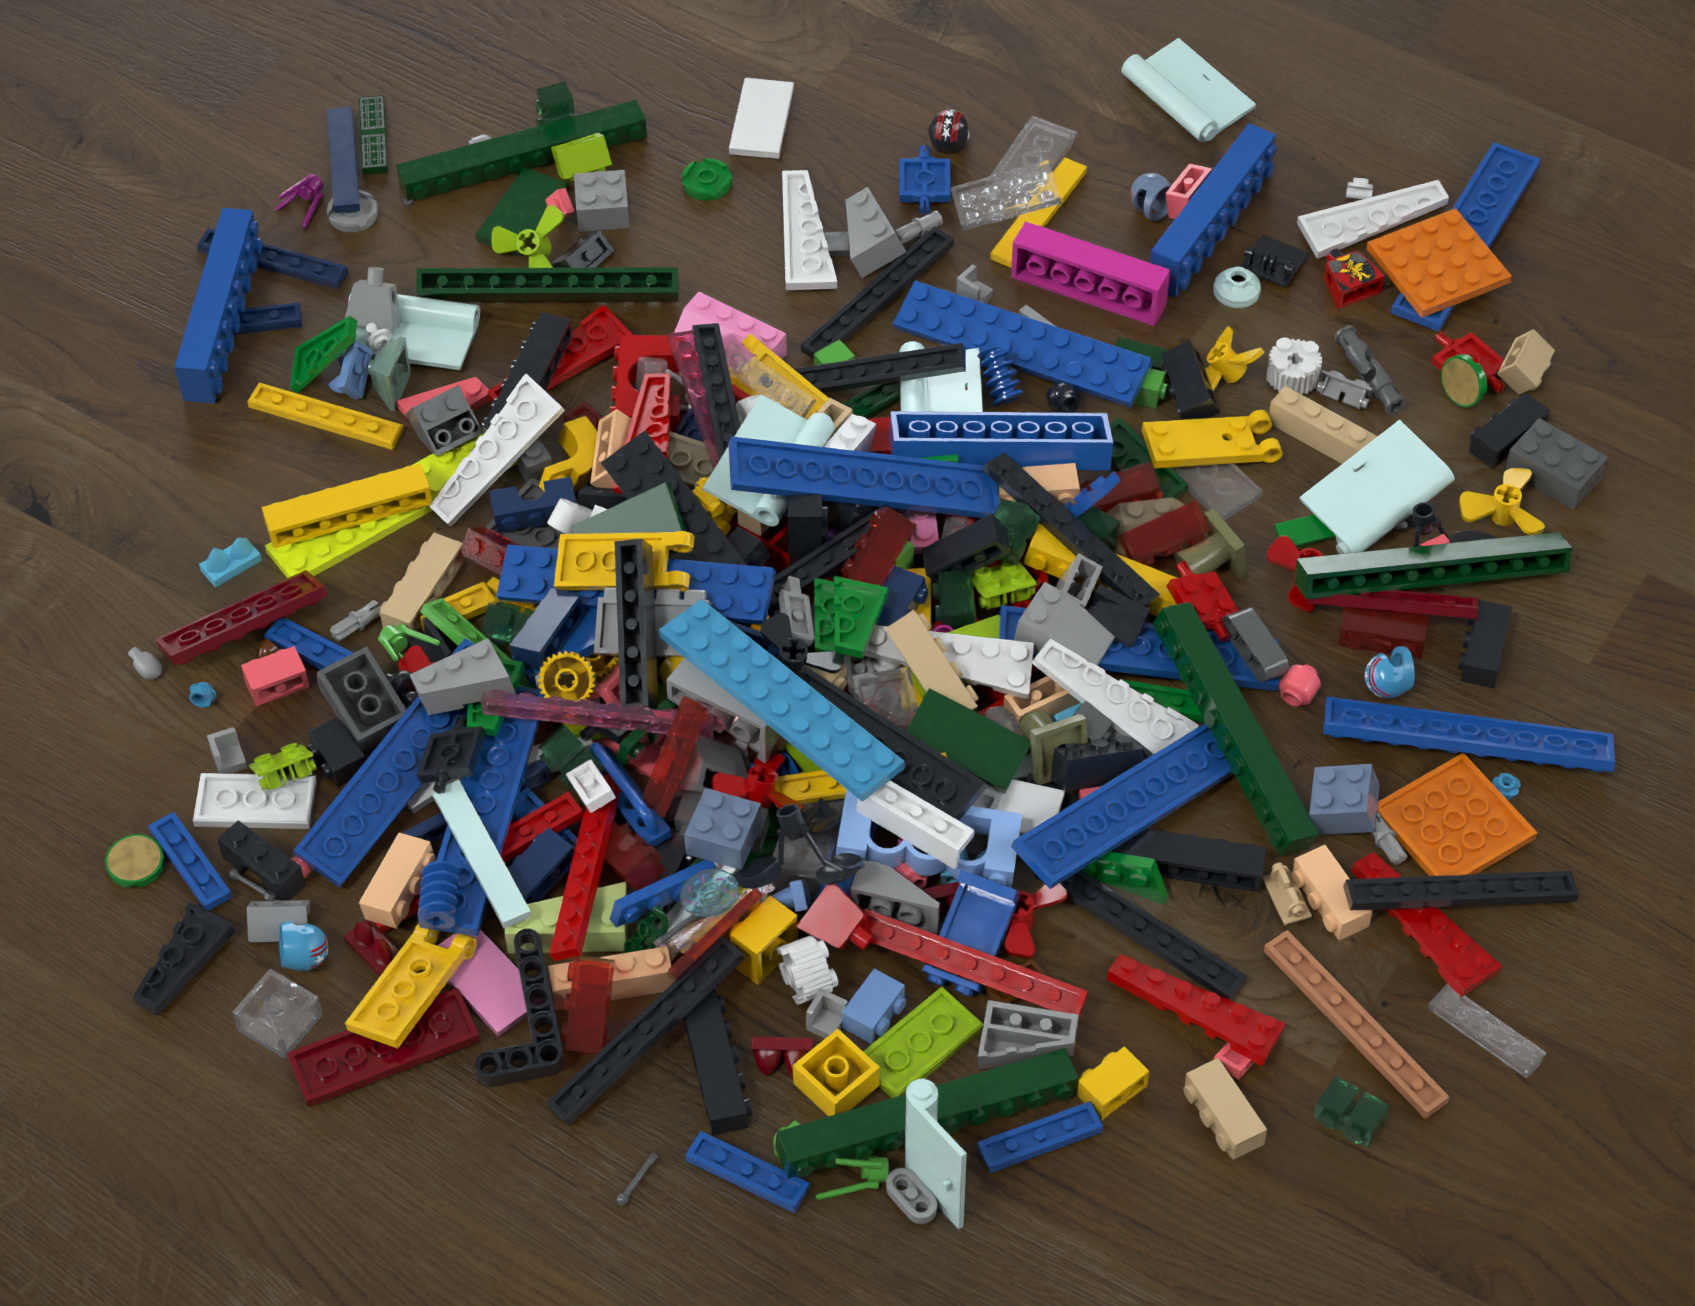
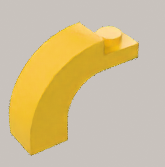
M586 416L564 423L558 442L568 453L570 459L545 467L539 484L543 492H545L543 481L571 477L573 490L576 492L586 486L591 480L597 430Z

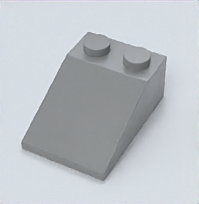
M1044 582L1019 619L1014 641L1034 643L1033 650L1039 653L1045 643L1052 639L1085 658L1087 662L1098 666L1114 641L1115 636L1073 597Z
M863 860L865 866L855 874L851 887V899L863 911L866 908L939 936V903L890 866L883 865L878 861Z

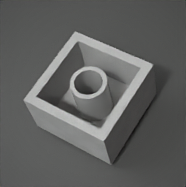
M625 170L574 174L579 232L629 228Z

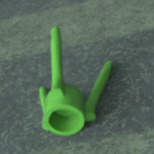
M400 624L398 627L396 625L386 626L382 629L378 641L384 645L394 661H398L396 653L401 658L405 654L403 650L408 645L406 635L437 646L440 645L439 640L411 630L404 624Z
M871 1155L862 1160L837 1158L835 1160L836 1164L861 1167V1178L867 1179V1182L819 1193L816 1195V1199L831 1198L864 1189H878L879 1182H886L888 1177V1158L878 1157V1155Z

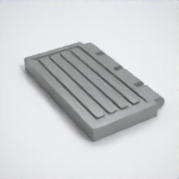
M605 587L604 597H598L594 654L619 656L616 588ZM657 589V596L654 599L657 657L685 658L659 637V629L700 599L711 606L712 603L706 600V590H685L684 600H682L681 589Z

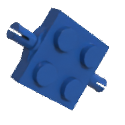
M921 145L919 147L920 157L899 158V202H920V213L924 214V207H926V214H929L930 202H950V159L930 157V147L926 145L924 152V145Z

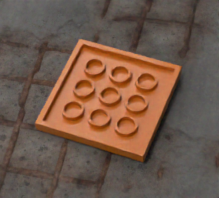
M1456 208L1369 241L1367 244L1369 253L1421 318L1511 282V274Z
M1464 753L1378 801L1377 813L1381 815L1390 830L1396 832V840L1428 876L1477 874L1535 840L1538 833Z

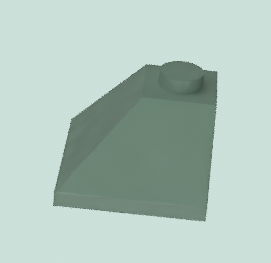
M401 336L378 349L374 360L371 359L368 365V375H371L374 389L388 409L395 411L397 408L396 401L400 400L411 374L406 337Z

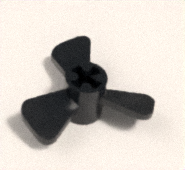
M778 613L762 623L760 633L779 651L777 660L797 676L805 668V665L829 673L840 671L841 655L833 651L808 653L807 645L802 640L792 637L790 620L787 614Z

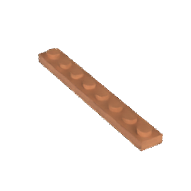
M1288 930L1265 944L1264 952L1425 1119L1449 1102L1450 1097Z

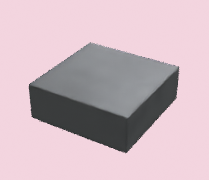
M823 232L828 244L830 257H849L848 232Z

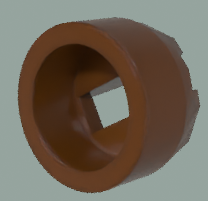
M265 639L256 649V656L259 659L276 653L279 649L271 641Z

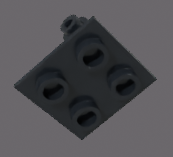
M1262 234L1255 246L1252 248L1247 247L1244 253L1246 259L1240 267L1251 271L1256 276L1286 288L1309 253Z

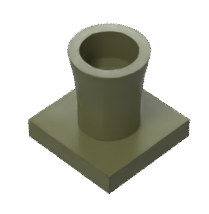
M1214 508L1204 513L1208 538L1174 554L1176 563L1186 561L1194 574L1212 572L1226 563L1239 580L1249 575L1244 543Z
M1035 710L1023 717L1017 729V734L1029 739L1031 742L1029 748H1031L1033 778L1038 785L1052 781L1054 748L1064 747L1069 743H1088L1086 718L1081 714L1054 722L1047 712Z

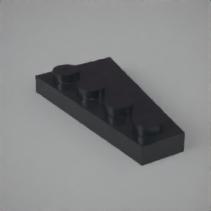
M189 902L185 908L186 914L181 922L177 921L172 930L174 935L168 945H163L158 953L160 957L155 966L149 968L133 995L136 1005L158 1016L236 932L232 923Z

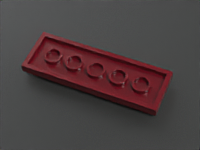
M304 570L166 633L155 640L158 648L175 666L178 664L184 665L191 662L195 656L217 650L219 645L243 638L245 633L254 629H263L270 622L280 617H289L295 613V610L304 606H313L328 595L324 585L311 573Z
M455 988L436 996L399 1048L345 1030L287 1052V1057L308 1107H311L480 1041V1036L459 989Z

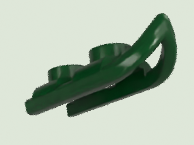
M655 905L652 908L653 911L649 912L646 918L638 923V931L624 943V953L656 948L653 942L666 934L669 928V920L662 910V905ZM657 917H659L662 924L661 930H658L654 923ZM645 941L650 944L647 949L643 948Z

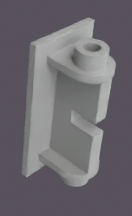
M1322 370L1324 382L1319 381L1316 391L1320 392L1321 396L1338 401L1341 393H1344L1343 404L1359 410L1368 407L1370 401L1368 398L1373 399V390L1368 383L1358 379L1355 381L1346 379L1342 373L1331 370L1327 372Z

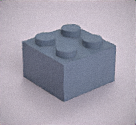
M1372 764L1315 767L1309 816L1319 835L1375 832L1380 784Z
M705 788L684 834L686 855L742 870L762 824L761 803Z

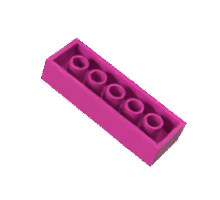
M1026 221L1013 241L1011 278L1152 326L1156 325L1167 305L1169 269Z

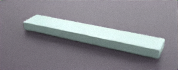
M456 780L447 784L444 793L438 794L433 790V798L503 928L531 917L530 909L460 781Z

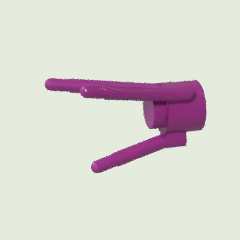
M308 174L303 180L279 195L280 199L287 198L277 205L275 210H281L298 195L304 200L314 199L302 224V227L306 228L319 201L324 197V194L321 192L324 188L322 180L314 174Z

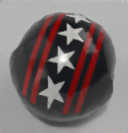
M943 110L933 118L928 130L933 147L944 154H955L965 148L969 138V130L964 115L954 110Z

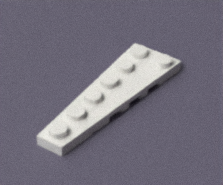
M808 170L782 171L786 290L837 289V278L832 259L829 255L828 244L824 237L822 222H820Z
M1439 180L1298 216L1297 225L1318 259L1327 256L1333 249H1343L1448 204L1449 196Z
M527 374L522 377L506 400L507 403L501 412L496 414L491 420V426L483 437L480 436L473 451L467 458L463 459L455 474L450 477L432 502V505L429 506L450 527L565 411Z
M876 625L864 656L909 667L887 634L885 628L888 626ZM928 631L933 639L936 637L940 638L947 649V652L943 653L949 663L955 661L963 673L959 679L966 680V683L977 686V684L992 687L993 690L1028 699L1034 643Z
M1052 639L1045 643L1031 662L1081 703L1087 701L1113 721L1110 726L1121 735L1133 738L1135 742L1144 748V753L1149 757L1199 726L1169 707L1166 709L1154 702V698L1145 693L1142 695L1129 687L1130 684L1121 679L1118 681L1107 675L1104 669L1087 662L1085 658Z

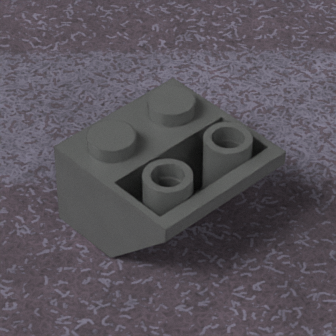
M459 385L411 408L406 413L418 438L436 457L483 434L481 426Z
M693 733L689 734L677 790L702 795L705 788L713 790L712 781L716 773L748 778V772L738 748Z

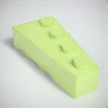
M626 882L597 888L582 952L624 951V943L627 940V923L616 928L609 919L615 900L627 895ZM563 896L527 904L531 917L505 928L508 953H515V935L520 930L528 928L535 930L539 934L543 953H550ZM526 943L521 946L523 950H531L535 947L532 943Z

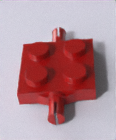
M1440 331L1435 336V341L1444 347L1442 351L1435 354L1432 358V364L1441 371L1446 360L1456 355H1470L1473 357L1471 360L1482 366L1487 378V385L1498 394L1505 389L1506 385L1496 378L1504 359L1476 335L1470 332L1462 338L1451 340L1443 331Z
M1186 561L1179 562L1176 568L1182 577L1170 579L1166 586L1176 604L1191 602L1204 627L1214 630L1220 642L1227 641L1231 635L1225 628L1222 618L1239 610L1215 571L1194 574Z

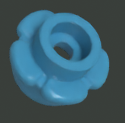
M207 682L192 684L189 688L191 692L189 700L192 704L201 708L210 706L211 702L217 697L215 690Z
M1501 773L1499 777H1495L1492 780V784L1507 800L1513 799L1519 793L1520 781L1509 773Z

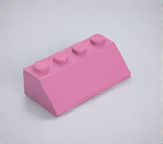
M698 292L685 306L674 332V335L684 336V351L694 357L697 354L692 334V325L719 323L728 367L738 375L756 357L741 344L749 333L782 360L787 355L786 333L701 292Z

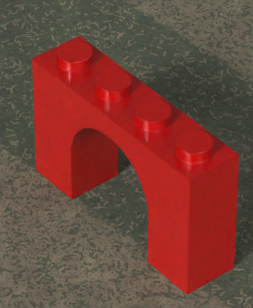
M620 335V346H615L614 350L615 362H618V366H613V381L617 382V386H612V402L616 403L615 406L610 407V413L617 409L632 419L639 392L632 387V384L644 374L665 373L667 369L674 373H679L678 355L684 351L683 335ZM672 395L670 432L676 433L675 429L681 422L680 395Z

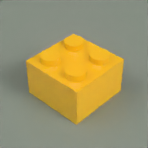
M771 895L763 903L759 902L756 904L750 915L743 922L736 923L730 932V942L745 957L736 969L758 986L779 966V963L784 962L783 956L781 954L778 955L777 948L798 940L797 915Z
M836 1029L793 1065V1084L827 1116H832L851 1110L880 1086V1067L839 1029Z

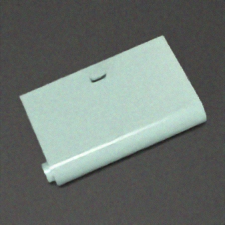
M1179 38L1146 60L1138 54L1132 55L1122 66V74L1200 142L1212 140L1216 134L1256 108V104Z
M397 294L400 327L390 331L392 334L390 342L400 336L406 337L409 362L412 364L461 370L479 325L480 306ZM357 326L356 340L368 347L367 340L370 335L366 327ZM372 350V358H375L378 350Z
M907 342L901 346L899 352L924 349V346L918 342ZM979 348L966 350L965 372L900 381L901 411L983 412L980 358L977 357Z
M760 394L734 437L824 447L833 433L835 425L827 414L814 413L807 420ZM729 446L702 489L768 526H776L788 508V496L731 490Z
M1398 420L1299 498L1336 535V549L1339 554L1364 552L1413 514V507L1416 504L1428 502L1454 482L1455 478L1450 468L1403 422Z
M917 1079L911 1082L906 1090L905 1168L911 1170L935 1196L937 1207L960 1229L964 1226L966 1152L937 1123L938 1090L935 1084L926 1079Z

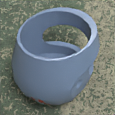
M1158 173L1143 174L1134 181L1131 187V202L1138 211H1144L1145 217L1148 220L1160 221L1168 214L1165 193L1172 185L1165 177Z

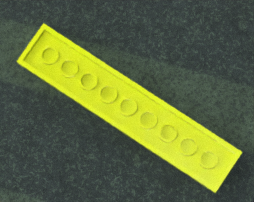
M484 433L437 457L431 454L413 464L421 463L430 486L432 502L450 477L455 474L463 459L470 455L476 446V441L480 436L483 437ZM517 460L510 467L516 465ZM428 505L278 548H273L272 542L265 545L266 553L287 578L304 570L316 576L433 510Z

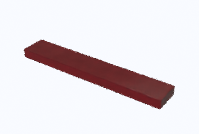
M1400 590L1362 592L1351 595L1337 594L1330 597L1307 599V603L1471 619H1477L1478 598Z

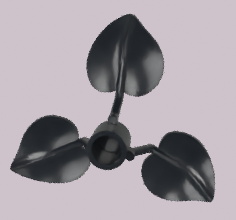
M1427 502L1416 504L1413 507V514L1392 529L1395 532H1402L1409 527L1414 528L1415 539L1413 547L1419 546L1420 535L1430 534L1435 527L1438 528L1441 535L1444 534L1449 539L1441 525V519L1435 518V507ZM1462 530L1456 532L1452 537V541L1450 539L1449 541L1450 543L1496 539L1498 537L1475 530ZM1414 588L1400 589V591L1411 590Z
M820 798L803 815L797 804H788L781 807L776 813L781 828L777 829L779 836L778 858L762 857L743 867L735 875L728 876V878L736 886L747 889L764 887L777 880L783 874L780 865L784 863V836L789 837L790 840H798L805 836L824 865L816 872L817 880L822 884L832 885L840 883L863 869L865 864L860 856L853 853L838 854L831 861L823 856L810 834L819 835L831 829L838 822V815L835 810L830 808Z

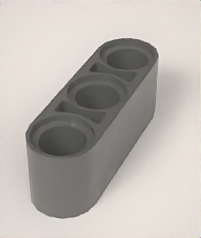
M1248 607L1222 618L1225 628L1231 635L1229 640L1259 682L1268 681L1289 671L1286 655L1253 608Z

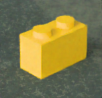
M1124 1046L1116 1053H1109L1099 1066L1093 1070H1086L1080 1076L1077 1096L1084 1103L1091 1101L1098 1117L1103 1120L1148 1086L1149 1070Z

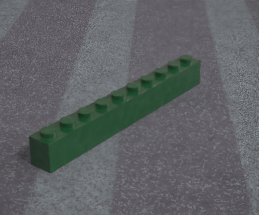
M637 100L628 101L396 164L399 183L407 201L423 199L518 173L523 168L533 169L554 163L555 160L551 147L596 133L604 135L607 148L646 138V118Z
M678 267L417 268L416 294L417 297L452 302L679 301Z
M1560 532L1299 558L1296 564L1295 584L1305 599L1330 597L1337 594L1351 595L1362 592L1371 593L1569 572L1572 547Z
M1186 602L1161 608L1153 622L1155 633L1163 642L1167 654L1175 664L1181 680L1187 686L1193 702L1198 706L1204 717L1206 726L1210 728L1216 739L1218 748L1223 752L1228 761L1231 772L1239 781L1245 797L1249 800L1256 813L1258 821L1261 822L1269 836L1271 845L1275 847L1280 857L1309 850L1318 837L1319 832L1192 603Z
M1064 1048L936 1085L938 1090L937 1123L948 1134H951L965 1126H978L989 1119L999 1116L1009 1117L1016 1111L1027 1108L1036 1109L1044 1103L1054 1100L1063 1101L1076 1093L1079 1077ZM906 1094L777 1131L775 1148L787 1178L795 1176L804 1177L815 1170L826 1167H838L839 1164L835 1162L837 1158L862 1160L868 1158L873 1153L884 1150L893 1151L904 1145L906 1135Z

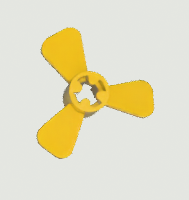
M1230 327L1224 330L1218 338L1215 347L1207 355V362L1210 366L1206 368V372L1213 391L1221 377L1226 383L1236 382L1246 372V364L1254 362L1265 353L1262 348H1257L1236 354L1231 348L1233 330Z
M1523 468L1506 470L1503 474V484L1495 489L1494 496L1469 491L1463 492L1459 500L1462 519L1471 523L1490 515L1492 521L1498 525L1508 526L1516 522L1520 529L1528 535L1542 533L1545 528L1544 523L1519 508L1522 498L1521 490L1531 479V470Z

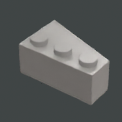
M868 187L846 199L850 258L861 278H864L906 253V250Z
M489 638L410 674L416 692L428 715L462 709L464 704L479 701L483 705L490 703V699L499 697L517 698L510 677Z
M988 1000L978 1053V1070L1005 1066L1064 1048L1069 1057L1073 1056L1079 1015Z

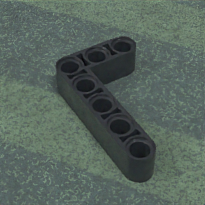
M530 928L522 929L515 935L514 949L532 1042L485 1051L478 1055L475 1060L476 1077L478 1082L485 1087H497L558 1074L564 1066L562 1044L541 938L535 930ZM526 943L535 945L531 950H523L521 948ZM532 970L540 972V975L535 978L526 976ZM536 998H543L546 1000V1002L540 1006H536L531 1003ZM543 1025L552 1028L548 1033H539L537 1031ZM548 1053H552L557 1056V1058L551 1062H547L542 1059V1057ZM518 1059H523L527 1062L521 1068H516L512 1065ZM488 1065H493L497 1068L490 1074L482 1072V1069Z

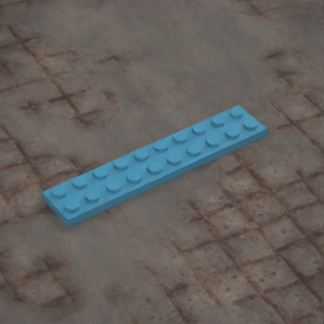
M702 599L659 629V637L862 802L905 769L904 760Z

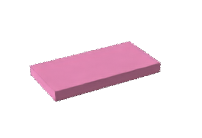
M480 929L478 936L469 935L474 937L477 942L473 956L469 960L462 961L447 983L453 989H459L463 1000L499 1038L527 1018V1012L518 968ZM455 933L438 946L448 949L458 933ZM536 998L531 1003L533 1005L540 1006L544 1004L546 1000L543 998Z

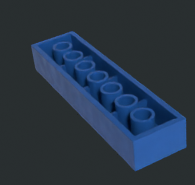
M1248 123L1151 250L1150 263L1170 270L1169 296L1176 298L1181 290H1186L1192 275L1200 271L1204 259L1212 255L1216 243L1224 239L1228 227L1236 223L1240 211L1248 207L1253 194H1257L1265 178H1270L1275 168V164L1272 163L1273 157L1277 151V146L1275 145L1276 134Z
M222 208L175 364L183 401L215 404L217 393L222 391L223 373L228 371V355L234 350V334L238 333L240 329L239 312L244 313L245 296L246 293L251 291V275L256 273L257 254H261L263 247L262 239L258 237L259 223L254 219L253 210Z
M890 411L889 445L891 455L921 458L958 454L959 463L985 466L986 463L1005 452L1020 467L1075 463L1076 470L1098 472L1111 469L1113 439L1107 413Z

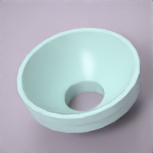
M1234 267L1218 274L1214 282L1213 291L1216 299L1223 305L1232 308H1245L1253 305L1259 299L1261 285L1254 273L1243 267ZM1235 275H1241L1246 280L1243 282H1235L1231 279V277Z

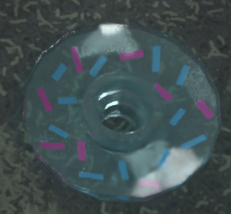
M722 869L700 871L692 875L683 884L680 892L681 904L687 912L694 916L711 917L719 915L735 903L739 894L738 882L731 873Z

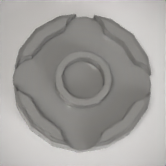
M359 190L360 211L335 213L332 198L328 203L327 214L330 223L336 229L344 232H358L372 226L377 220L379 213L378 204L370 193Z

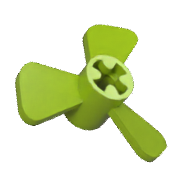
M548 206L536 231L526 229L519 234H515L500 226H496L492 230V248L498 254L519 251L529 257V268H554L546 258L551 252V242L547 236L563 223L564 214L556 206ZM532 243L536 244L534 249L530 247Z

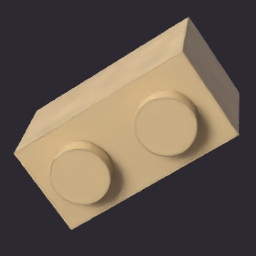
M1533 329L1515 338L1497 374L1518 395L1528 390L1533 391L1541 384V377L1550 366V359L1555 350Z

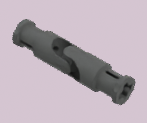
M1347 325L1340 328L1335 334V342L1344 348L1345 356L1359 370V374L1364 382L1370 385L1374 397L1381 400L1385 406V412L1388 415H1394L1403 410L1406 406V398L1397 392L1394 381L1376 360L1366 342L1359 339L1355 327Z

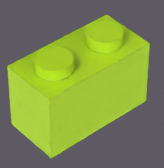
M600 133L551 147L559 177L564 180L574 181V174L603 172L606 170V166L612 165L604 135Z

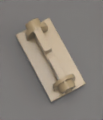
M1282 863L1274 864L1271 867V874L1262 876V879L1283 924L1287 925L1312 918L1306 902L1292 878L1290 869Z

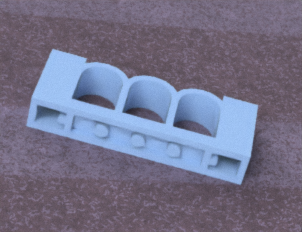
M846 790L836 855L853 853L865 861H878L891 868L899 867L905 861L907 866L913 869L915 873L923 876L935 875L946 868L951 876L958 879L960 871L964 870L1012 888L1017 853L1012 849L1011 845L1019 837L1021 813L971 806L960 819V822L972 828L974 833L989 835L987 850L980 859L975 861L959 858L957 868L953 869L931 855L918 852L911 843L904 839L900 845L894 848H882L874 844L870 838L872 820L857 812L858 798Z

